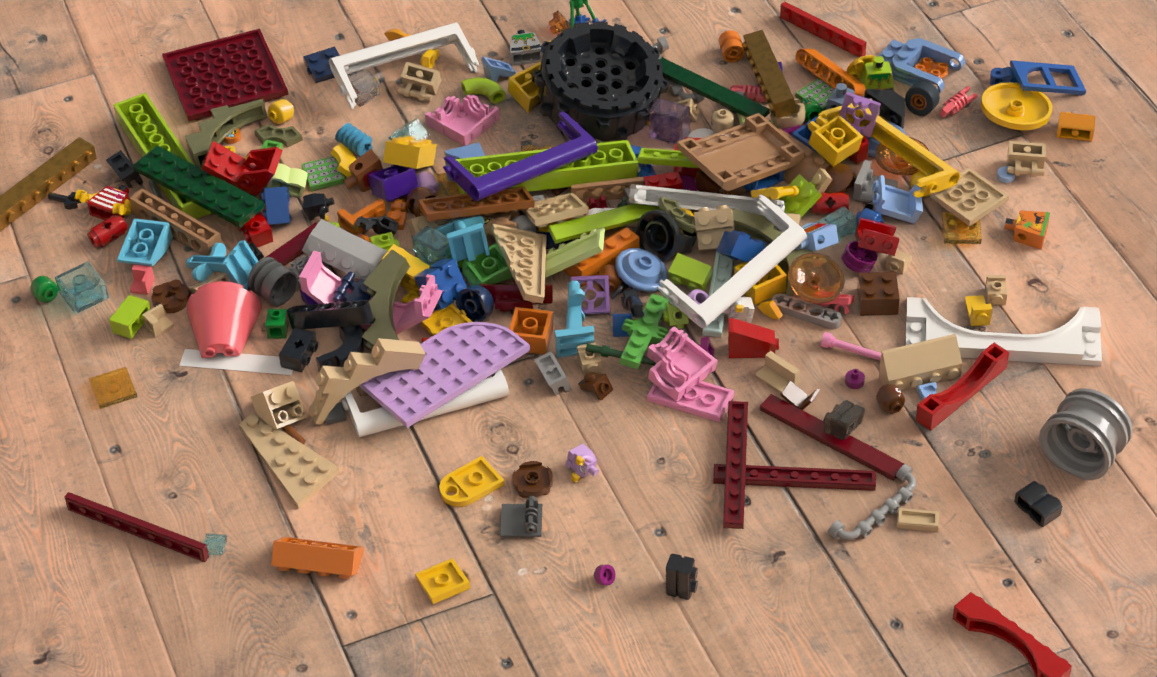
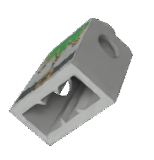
M519 30L515 35H511V66L541 62L543 53L535 33H526L525 30Z

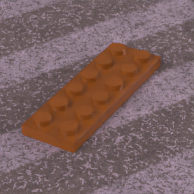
M523 186L508 188L479 201L473 200L468 194L419 199L418 207L427 221L437 222L441 219L454 220L457 217H474L480 214L491 215L495 212L525 211L529 208H534L535 201Z

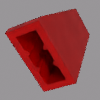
M729 318V358H765V355L770 351L775 353V350H779V338H775L774 330L735 318Z

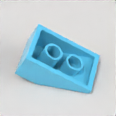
M134 218L117 262L154 266L168 251L173 235L169 223Z

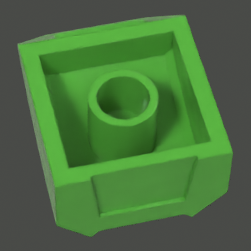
M497 243L488 247L490 255L486 256L485 253L475 256L476 260L468 261V259H465L463 261L462 273L471 285L494 284L513 277Z

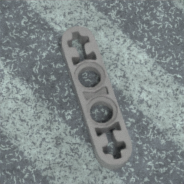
M782 293L775 294L772 297V300H774L783 314L828 329H837L841 326L842 316L835 310ZM799 306L802 307V310H794L793 307ZM818 312L820 315L812 316L811 313Z

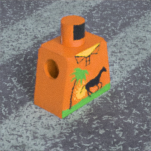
M1021 210L1017 220L1006 218L1004 229L1014 231L1013 240L1015 242L1042 250L1050 213Z

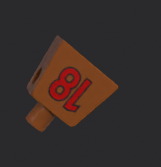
M372 149L349 165L348 168L351 176L343 180L348 190L354 186H357L361 192L371 189L367 174L383 169L379 157Z

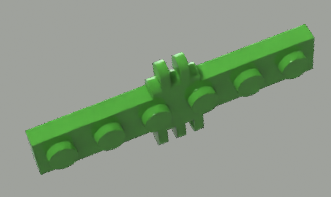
M651 294L643 310V317L634 320L625 319L621 328L623 331L628 332L631 337L620 358L619 364L638 370L650 342L658 344L666 337L669 330L658 325L663 317V311L666 310L665 303H669L667 298Z

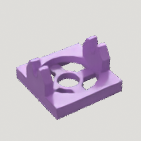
M847 92L839 116L844 118L860 134L871 137L881 103ZM852 103V105L856 108L853 109L848 106ZM869 108L872 115L867 114L865 109ZM855 110H862L864 117H856ZM846 113L852 114L855 119L853 124L847 120ZM864 119L870 121L868 125L859 127L860 121Z
M608 275L571 277V281H578L580 285L587 281V288L584 292L592 289L596 293V297L593 300L584 298L588 302V309L581 306L584 314L610 313ZM593 281L599 283L604 291L597 292L593 288ZM597 297H604L602 304L594 308V301Z

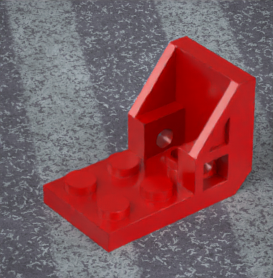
M213 141L209 146L201 169L250 195H258L275 175L283 150L278 147L251 150L243 158Z

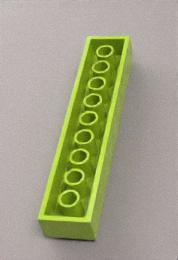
M146 92L113 104L118 123L141 158L158 145L194 164ZM160 185L171 204L189 216L197 219L211 213Z
M628 140L597 143V153L511 188L524 186L529 192L571 187V185L636 178L639 162ZM548 149L456 160L474 177H480ZM457 184V187H458V189H459L460 194H467V193Z

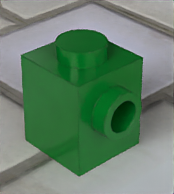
M268 309L265 323L267 339L287 338L289 325L287 309Z

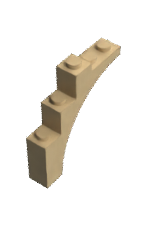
M378 338L371 354L350 352L347 360L344 362V367L322 366L316 376V383L319 389L309 408V414L314 423L322 425L334 406L360 384L385 373L405 369H419L426 355L420 343Z

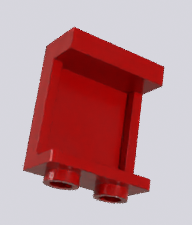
M859 218L855 232L858 247L895 256L900 240L899 237L894 236L895 226Z

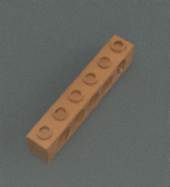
M143 188L129 198L134 215L143 220L168 222L173 238L204 256H210L211 248L215 243H222L219 232Z

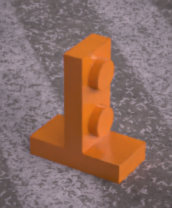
M380 198L353 215H350L342 208L337 211L338 223L343 229L353 235L362 234L363 229L361 227L357 230L353 229L356 219L361 216L363 218L386 216L385 202Z

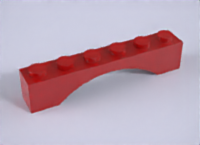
M995 342L981 352L971 368L954 385L943 392L930 394L917 404L916 421L930 431L933 430L1007 368L1009 352Z
M970 592L954 606L953 620L968 631L990 634L1014 646L1029 662L1035 677H1070L1072 666L1066 659L1052 652L1048 646H1044L1032 634L1018 627L1014 621H1010L999 610L987 604L981 597Z

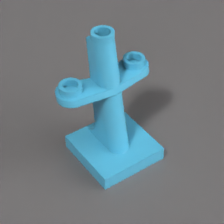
M482 216L457 217V219L450 220V223L438 226L435 229L434 235L438 240L447 238L451 257L455 259L457 265V261L468 259V261L476 260L475 256L485 253L486 256L490 255Z
M245 240L239 241L228 256H225V245L217 242L212 246L210 256L192 255V257L186 260L187 267L193 268L192 277L196 281L203 282L214 272L226 273L231 282L243 285L245 290L248 289V275L258 262V259Z
M578 281L568 283L566 328L555 330L556 358L577 355V346L594 342V327H582L585 314L581 310V304L585 298V292L580 289Z

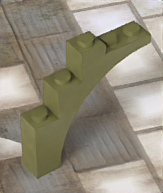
M263 99L230 108L225 105L210 109L212 119L198 122L200 132L185 136L188 151L195 166L202 168L209 146L213 141L219 144L237 128L239 129L251 122L266 118L267 114Z
M734 208L732 210L735 231L744 232L750 235L752 239L765 242V247L783 233L777 231L778 228L765 216ZM803 248L800 250L794 249L778 263L787 274L786 295L793 297L794 291L799 290L802 277L806 276V272L813 268L815 259H812L813 251Z
M393 249L363 282L367 289L366 293L372 297L369 304L374 320L370 322L372 325L363 334L362 338L365 341V347L371 352L378 338L399 340L393 321V304L399 284L409 270L410 265L405 257Z

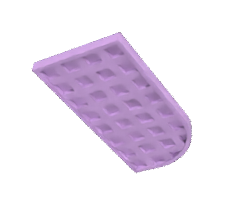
M487 322L457 324L440 331L420 344L426 355L419 369H405L385 373L360 384V388L408 428L530 351V345L512 330L501 325Z

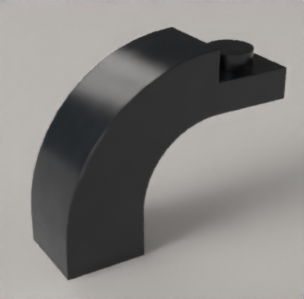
M361 325L339 327L340 338L343 344L334 351L316 357L319 372L322 366L344 367V362L347 360L350 352L363 353L364 341Z

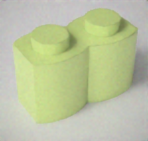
M278 163L275 175L268 182L267 187L286 186L289 188V195L302 197L308 173L304 170L289 168L284 164Z

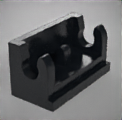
M121 150L106 159L107 163L129 188H132L130 184L132 180H135L139 185L143 183L139 173L133 170L132 163Z

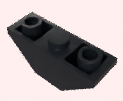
M865 90L864 98L881 103L879 115L903 129L905 98L893 90Z

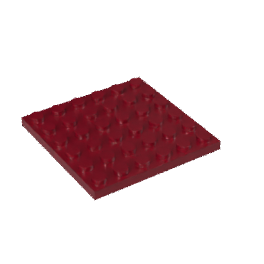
M260 28L162 54L163 61L188 121L212 116L210 109L225 105L230 108L260 99L267 101L289 95Z

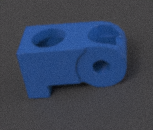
M1011 67L994 68L991 70V86L999 83H1018Z

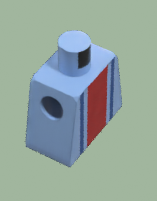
M822 223L805 224L802 228L807 234V239L796 249L800 250L803 248L817 251L839 243L836 225Z

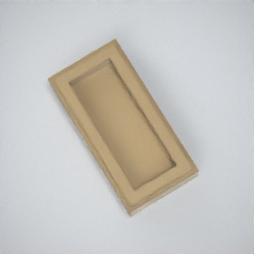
M898 508L897 528L938 532L940 512Z

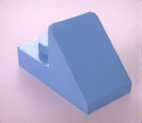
M484 56L481 58L487 79L496 82L499 76L511 77L516 74V71L507 62Z

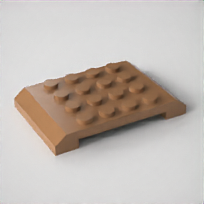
M760 113L746 117L744 124L696 141L690 137L678 141L676 146L680 152L726 191L792 168L805 156L804 150Z

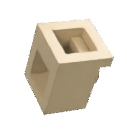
M987 275L985 286L987 304L1006 305V275Z
M587 344L577 346V358L583 375L590 372H602L600 355L587 352Z

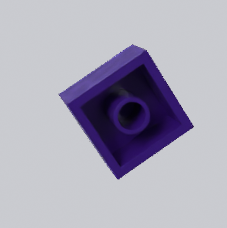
M391 165L367 174L372 195L387 202H393L400 196H407L412 189L419 187L415 170L410 167Z

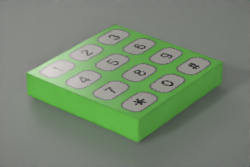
M819 78L797 91L795 97L799 100L812 97L820 104L822 111H825L827 100L835 89Z
M332 156L302 164V169L308 173L307 182L311 191L344 183V174L337 170L339 165L335 157Z

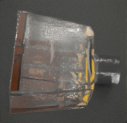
M363 69L347 74L357 95L355 103L359 107L380 95V83L385 82L384 75L381 72L373 75L368 69Z

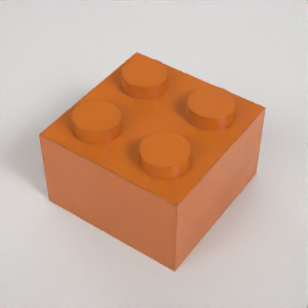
M515 307L509 329L530 345L528 353H547L554 327L553 311Z

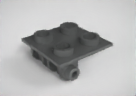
M529 496L526 504H502L500 537H541L543 504H538V500L534 496Z

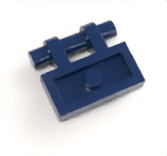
M349 272L341 280L342 284L340 287H337L334 291L333 301H369L371 297L366 293L367 289L363 284L365 280L360 278L358 283L353 280L355 274ZM348 288L352 290L351 294L346 292Z

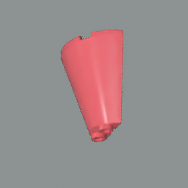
M212 282L197 288V292L190 295L187 302V315L202 358L215 357L217 353H223L225 356H240L262 310L261 301L252 290L249 292L243 289V285L233 282Z

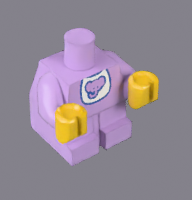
M581 444L569 451L565 466L575 471L571 475L572 481L577 483L581 477L588 476L589 474L596 476L599 473V470L595 467L597 459L587 446Z

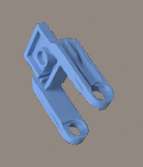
M921 38L908 40L905 44L893 39L878 55L883 57L884 61L890 63L894 80L911 87L919 81L934 83L938 86L939 94L945 88L943 80L914 68L920 58L928 57L934 62L946 63L948 68L956 71L965 65V58L960 53ZM952 59L957 60L959 65L955 64Z

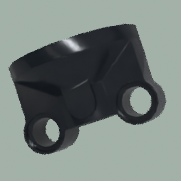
M661 210L648 211L641 216L637 223L636 235L639 236V248L653 253L661 261H666L677 255V253L692 252L697 234L679 228L675 220L667 212Z

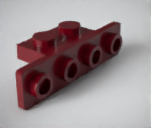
M478 284L485 287L491 293L495 309H500L502 312H508L511 309H515V307L533 309L534 303L523 299L517 284ZM545 284L543 303H553L552 284Z

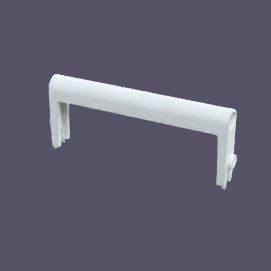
M457 22L329 59V65L339 85L340 94L345 97L351 109H354L356 106L355 99L357 95L347 76L349 73L450 44L456 46L470 72L477 73L476 66H479L475 50L470 47Z
M630 185L629 203L659 206V198L664 197L678 201L679 207L698 210L699 208L708 207L709 210H717L716 206L727 205L732 210L734 208L764 216L756 209L759 198ZM770 199L773 204L779 206L784 212V201Z
M761 194L759 195L760 199L757 202L758 206L756 209L783 233L708 299L699 305L668 279L659 281L663 288L659 286L658 290L668 299L670 304L680 309L701 328H706L807 239V234L800 225L786 215L779 206L773 204Z
M498 370L491 375L492 377L482 380L421 420L509 396V388L502 370ZM351 391L341 400L344 411L348 410L359 438L403 426L384 407L361 413Z

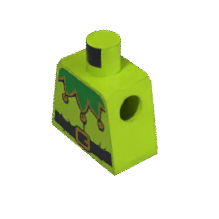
M876 56L873 62L864 64L860 82L865 85L866 90L881 89L894 91L890 63L884 61V58L881 56Z

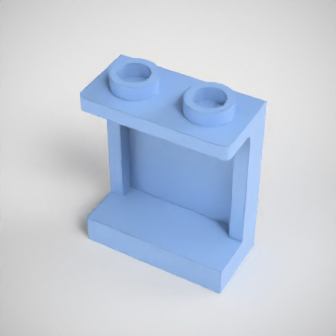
M880 175L878 180H875L872 185L874 211L915 224L922 214L923 208L922 197L917 198L913 196V192L920 190L921 187L914 184L910 192L886 185L884 176Z

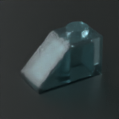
M416 118L399 127L388 138L392 140L393 137L398 138V136L404 137V135L415 137L414 140L426 139L430 134Z

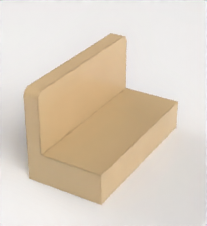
M770 351L765 355V366L756 373V378L781 394L790 381L796 386L800 383V370Z

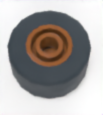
M926 81L915 83L905 95L906 106L912 113L919 116L931 113L938 105L940 99L937 88Z

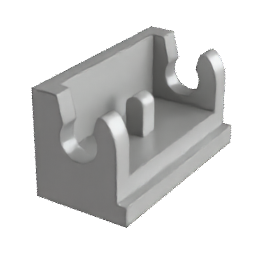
M552 351L534 359L554 394L559 395L558 388L562 386L566 392L571 390L568 379Z

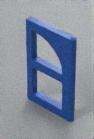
M1010 61V66L1022 90L1085 95L1086 89L1075 67L1072 65ZM1034 71H1040L1046 85L1028 83L1027 75ZM1050 72L1068 73L1074 87L1057 86Z

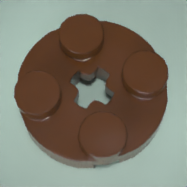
M177 279L157 285L153 288V305L156 307L161 304L166 313L179 312L186 307L190 297L189 290Z
M538 461L522 463L516 472L514 471L512 475L514 489L522 498L547 495L553 485L551 469L548 466L547 468L542 466V463ZM531 477H534V479H535V481H529V480H530Z

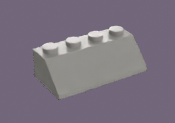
M323 219L319 221L310 233L302 249L303 252L309 255L313 251L321 252L323 262L346 273L353 272L356 278L363 280L368 278L387 253L386 250Z

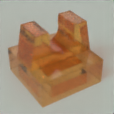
M559 10L554 12L553 19L549 21V24L551 26L550 31L556 34L563 32L569 26L568 21Z

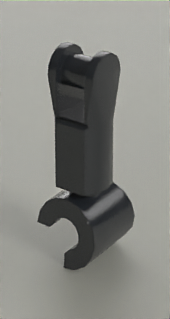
M637 289L623 291V297H621L623 308H629L635 318L643 317V303L639 299Z

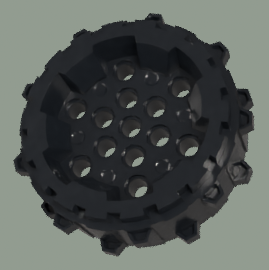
M580 22L575 23L573 28H567L558 34L551 42L544 41L541 45V52L543 53L540 70L533 72L532 81L538 86V98L542 104L540 106V113L542 116L551 118L556 125L559 124L558 121H563L558 116L559 112L563 111L594 139L622 141L627 140L629 135L642 130L647 121L656 122L659 119L660 112L657 110L660 94L667 93L669 82L663 78V67L658 59L660 51L657 47H652L648 42H645L643 37L635 31L629 32L625 26L618 24L611 26L608 25V22H595V24Z

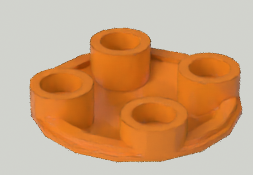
M928 57L923 58L922 62L914 66V68L939 78H944L948 74V64L934 62Z

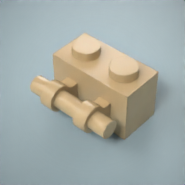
M406 62L401 74V80L405 87L400 86L398 93L404 94L408 98L415 97L419 101L424 102L426 100L431 102L433 95L427 93L436 95L441 83L439 71Z
M1009 141L1007 173L1014 174V176H1020V174L1030 175V177L1044 176L1046 144Z

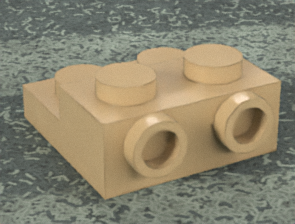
M727 205L716 206L717 210H709L708 207L699 208L698 212H694L699 251L717 249L724 232L735 230L733 211Z

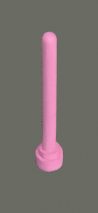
M828 332L823 334L821 347L829 349V347L833 348L834 346L881 361V353L837 340L833 334Z

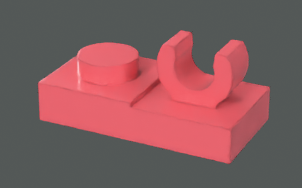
M820 292L812 295V303H817L823 307L836 304L834 310L840 312V306H843L845 309L844 314L850 312L849 304L854 302V295Z

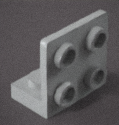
M864 160L854 183L853 199L863 202H871L873 200L874 192L872 191V185L875 180H878L879 176L873 175L874 170L871 169L872 161ZM884 178L886 185L897 188V180Z

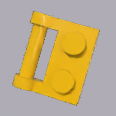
M793 185L751 190V198H757L760 194L769 200H777L783 196L794 197L798 195L799 189Z

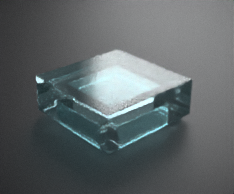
M206 533L204 544L207 545L208 554L223 555L227 536Z

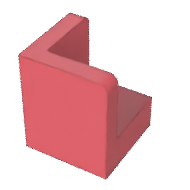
M134 264L132 267L134 281L130 292L148 295L154 282L152 266Z

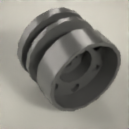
M266 257L258 261L251 269L247 283L248 288L273 306H280L289 301L294 295L298 285V277L292 270L283 266L274 258Z

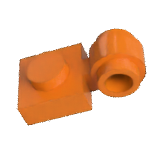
M396 199L391 202V211H388L387 217L399 223L397 230H404L407 219V205L403 199Z

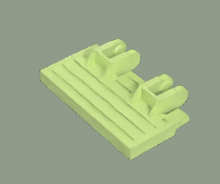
M603 227L598 230L594 228L589 235L583 233L580 239H576L566 245L565 243L560 244L557 250L555 248L549 249V254H546L545 278L602 252L605 229Z

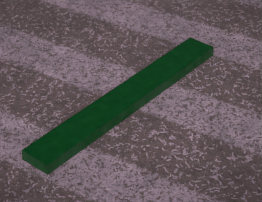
M663 57L659 59L663 67V77L745 117L760 113L765 118L770 114V109Z

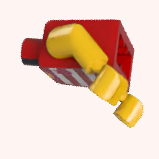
M121 185L118 189L106 186L94 194H87L84 190H76L75 199H80V202L87 203L91 216L106 220L113 215H120L124 218L125 215L129 216L131 214L132 208L128 195L129 188L125 185Z

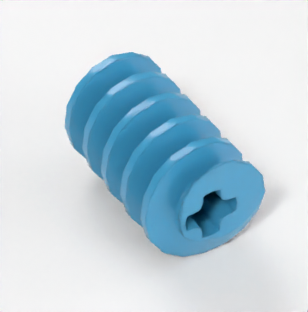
M351 123L343 125L335 135L336 141L342 143L360 157L372 149V138Z

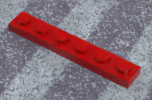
M785 1L780 5L781 19L857 57L866 55V41Z

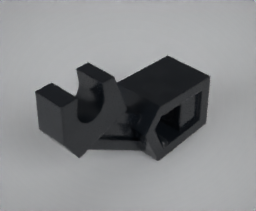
M385 215L378 218H363L361 216L354 222L353 229L357 230L361 227L363 229L362 234L365 235L370 228H373L376 234L392 232L394 236L399 223Z

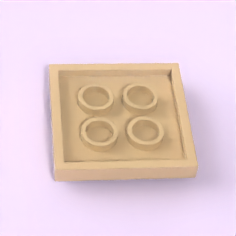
M967 168L960 173V179L955 186L932 193L930 198L970 226L1006 203L1009 195L971 168Z
M573 192L535 201L534 208L522 211L538 227H545L551 222L561 223L571 217L581 218L584 216L583 214L589 213L588 206Z

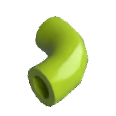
M475 77L461 81V88L465 96L473 94L484 95L493 104L502 102L506 96L503 88L490 79Z

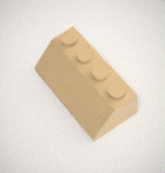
M952 334L881 351L879 378L882 384L896 385L903 391L917 388L918 385L931 382L937 383L961 377L962 360L957 336Z

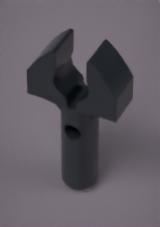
M52 192L48 194V199L63 202L65 209L78 208L77 202L81 203L80 199H75L76 192H71L69 196Z

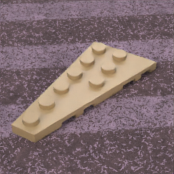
M492 224L491 231L523 299L532 303L543 304L545 294L546 235Z
M251 413L239 424L242 433L250 444H253L256 448L258 455L264 459L269 470L285 488L286 493L293 499L298 509L340 473L338 466L280 429L274 430L255 413Z

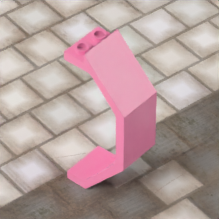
M313 251L299 276L301 290L318 304L335 303L333 301L334 291L337 287H340L342 279L322 264L321 252ZM427 274L426 286L422 285L419 290L420 297L408 303L394 301L393 321L397 334L431 316L443 292L442 290H437L438 286L435 284V276ZM348 288L346 292L351 294L352 290ZM372 324L361 325V328L368 330Z

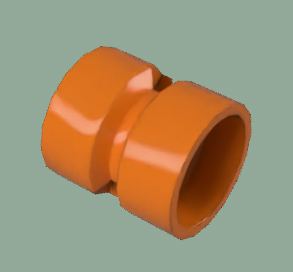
M734 30L723 32L719 36L718 42L724 60L731 63L741 60L745 52L740 35Z

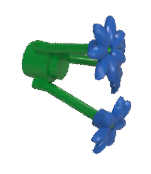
M588 0L569 1V24L571 28L574 27L575 23H586L590 20L589 17L586 18V15L582 16L580 14L579 8L584 7V4L593 19L591 20L593 24L595 22L607 21V19L599 21L595 17Z

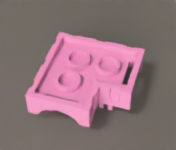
M474 94L471 96L467 95V98L464 97L463 103L459 102V98L455 99V96H448L444 100L442 107H438L435 113L428 112L425 114L426 125L461 143L463 146L468 145L469 142L476 139L483 131H486L494 122L500 119L498 107L489 108V105L482 104Z
M674 326L660 343L652 344L648 347L647 357L656 363L650 369L648 379L675 401H679L684 394L686 395L696 384L703 381L709 373L716 370L718 360L692 341L687 333L683 334L684 331L682 329L678 330ZM662 379H663L664 381H666V382H667L669 385H671L672 387H670V386H668L667 384H665V383L662 381Z

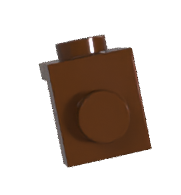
M590 372L578 383L581 390L594 391L598 400H603L613 391V387L604 373Z

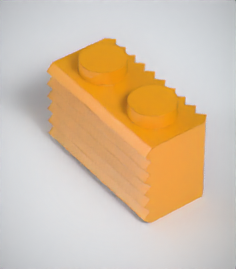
M1060 112L1057 138L1093 141L1096 116Z

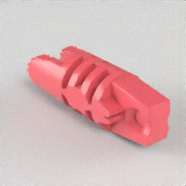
M730 86L729 90L743 92L752 101L766 102L761 86Z
M966 86L943 103L944 107L939 114L942 118L951 113L954 115L975 100L978 95L974 93L968 97L966 93L970 90V87Z

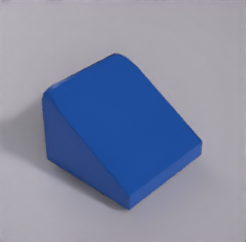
M632 313L612 314L613 336L631 337L621 327L625 319L632 320Z

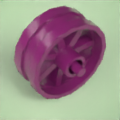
M857 241L849 242L841 255L843 263L857 273H869L878 257L875 251L858 247Z

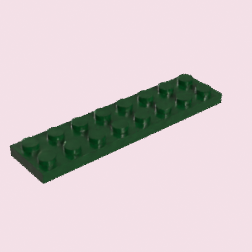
M158 145L133 164V170L239 228L265 207L264 202L218 177H214Z

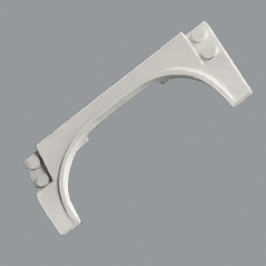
M907 297L906 345L955 334L961 358L977 359L982 351L995 342L1009 352L1008 361L1101 366V316L1099 308L1079 307V311L1069 322L1049 332L1040 334H1011L965 329L942 317L926 298Z

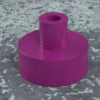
M853 369L846 373L845 384L847 387L860 389L864 386L865 375L863 372Z
M599 565L595 569L594 578L599 585H611L615 580V570L611 565Z

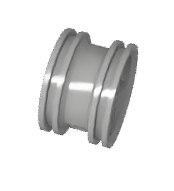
M1080 388L1066 395L1058 406L1057 413L1050 416L1041 428L1039 440L1043 452L1057 468L1083 480H1095L1106 474L1114 463L1116 455L1123 451L1132 438L1133 428L1128 414L1114 399L1093 389Z

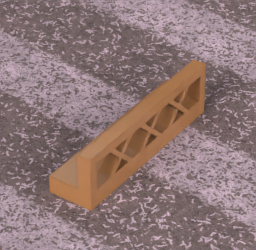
M643 177L576 184L571 185L570 193L573 192L584 203L592 197L594 200L600 199L601 195H604L606 201L622 199L625 197V188L630 190L631 184L644 186Z

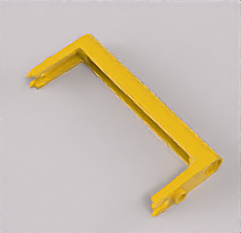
M852 103L848 106L853 109L856 108L852 105ZM842 106L822 111L818 115L825 117L829 122L840 115ZM865 109L867 114L872 115L870 109ZM855 110L856 117H864L862 110ZM846 113L847 120L850 123H854L855 119L852 114ZM877 116L872 137L927 175V177L916 181L918 187H923L924 185L925 187L914 191L913 196L920 198L951 188L958 183L960 172L880 116ZM866 119L860 121L859 127L868 125L870 121Z

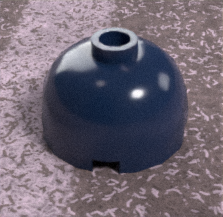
M471 285L459 291L456 306L459 310H464L466 316L472 322H482L491 315L494 309V300L491 293L485 287Z

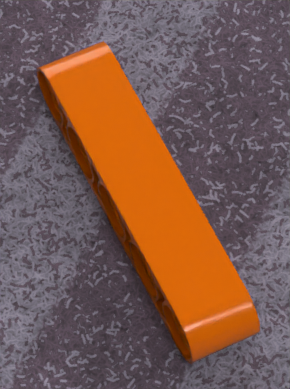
M815 49L797 50L795 55L796 61L832 88L836 89L837 84L844 83L847 85V88L855 91V95L864 96L865 85Z

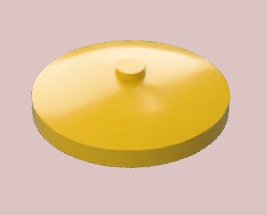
M1009 82L995 84L987 88L982 95L981 109L986 117L1000 126L1014 130H1033L1048 123L1052 114V103L1042 92L1022 90L1019 83Z

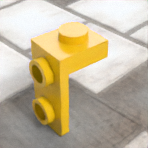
M983 295L966 296L965 303L971 326L990 325L992 315L991 304L985 303Z

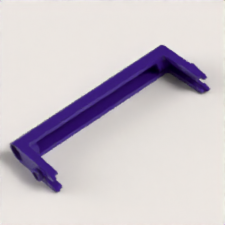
M561 111L558 116L563 121H558L557 127L570 139L568 142L480 177H474L452 156L443 157L446 163L450 165V167L443 166V169L473 200L479 201L597 153L598 147L592 136L567 113Z

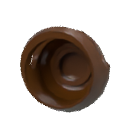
M416 187L408 193L406 205L409 211L415 214V217H419L422 212L418 207V200L435 198L436 196L427 187Z

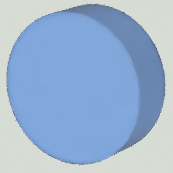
M1008 166L1000 167L997 171V179L1002 183H1011L1015 179L1014 174L1007 173Z

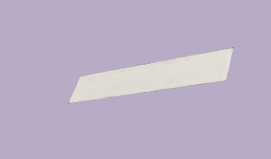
M193 349L184 350L179 365L292 375L293 370L282 368L280 359L277 356L253 354L225 356L223 353H217L215 357L202 358L200 351Z

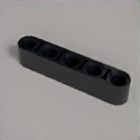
M368 300L298 305L286 311L292 329L297 328L301 330L364 325L374 320Z

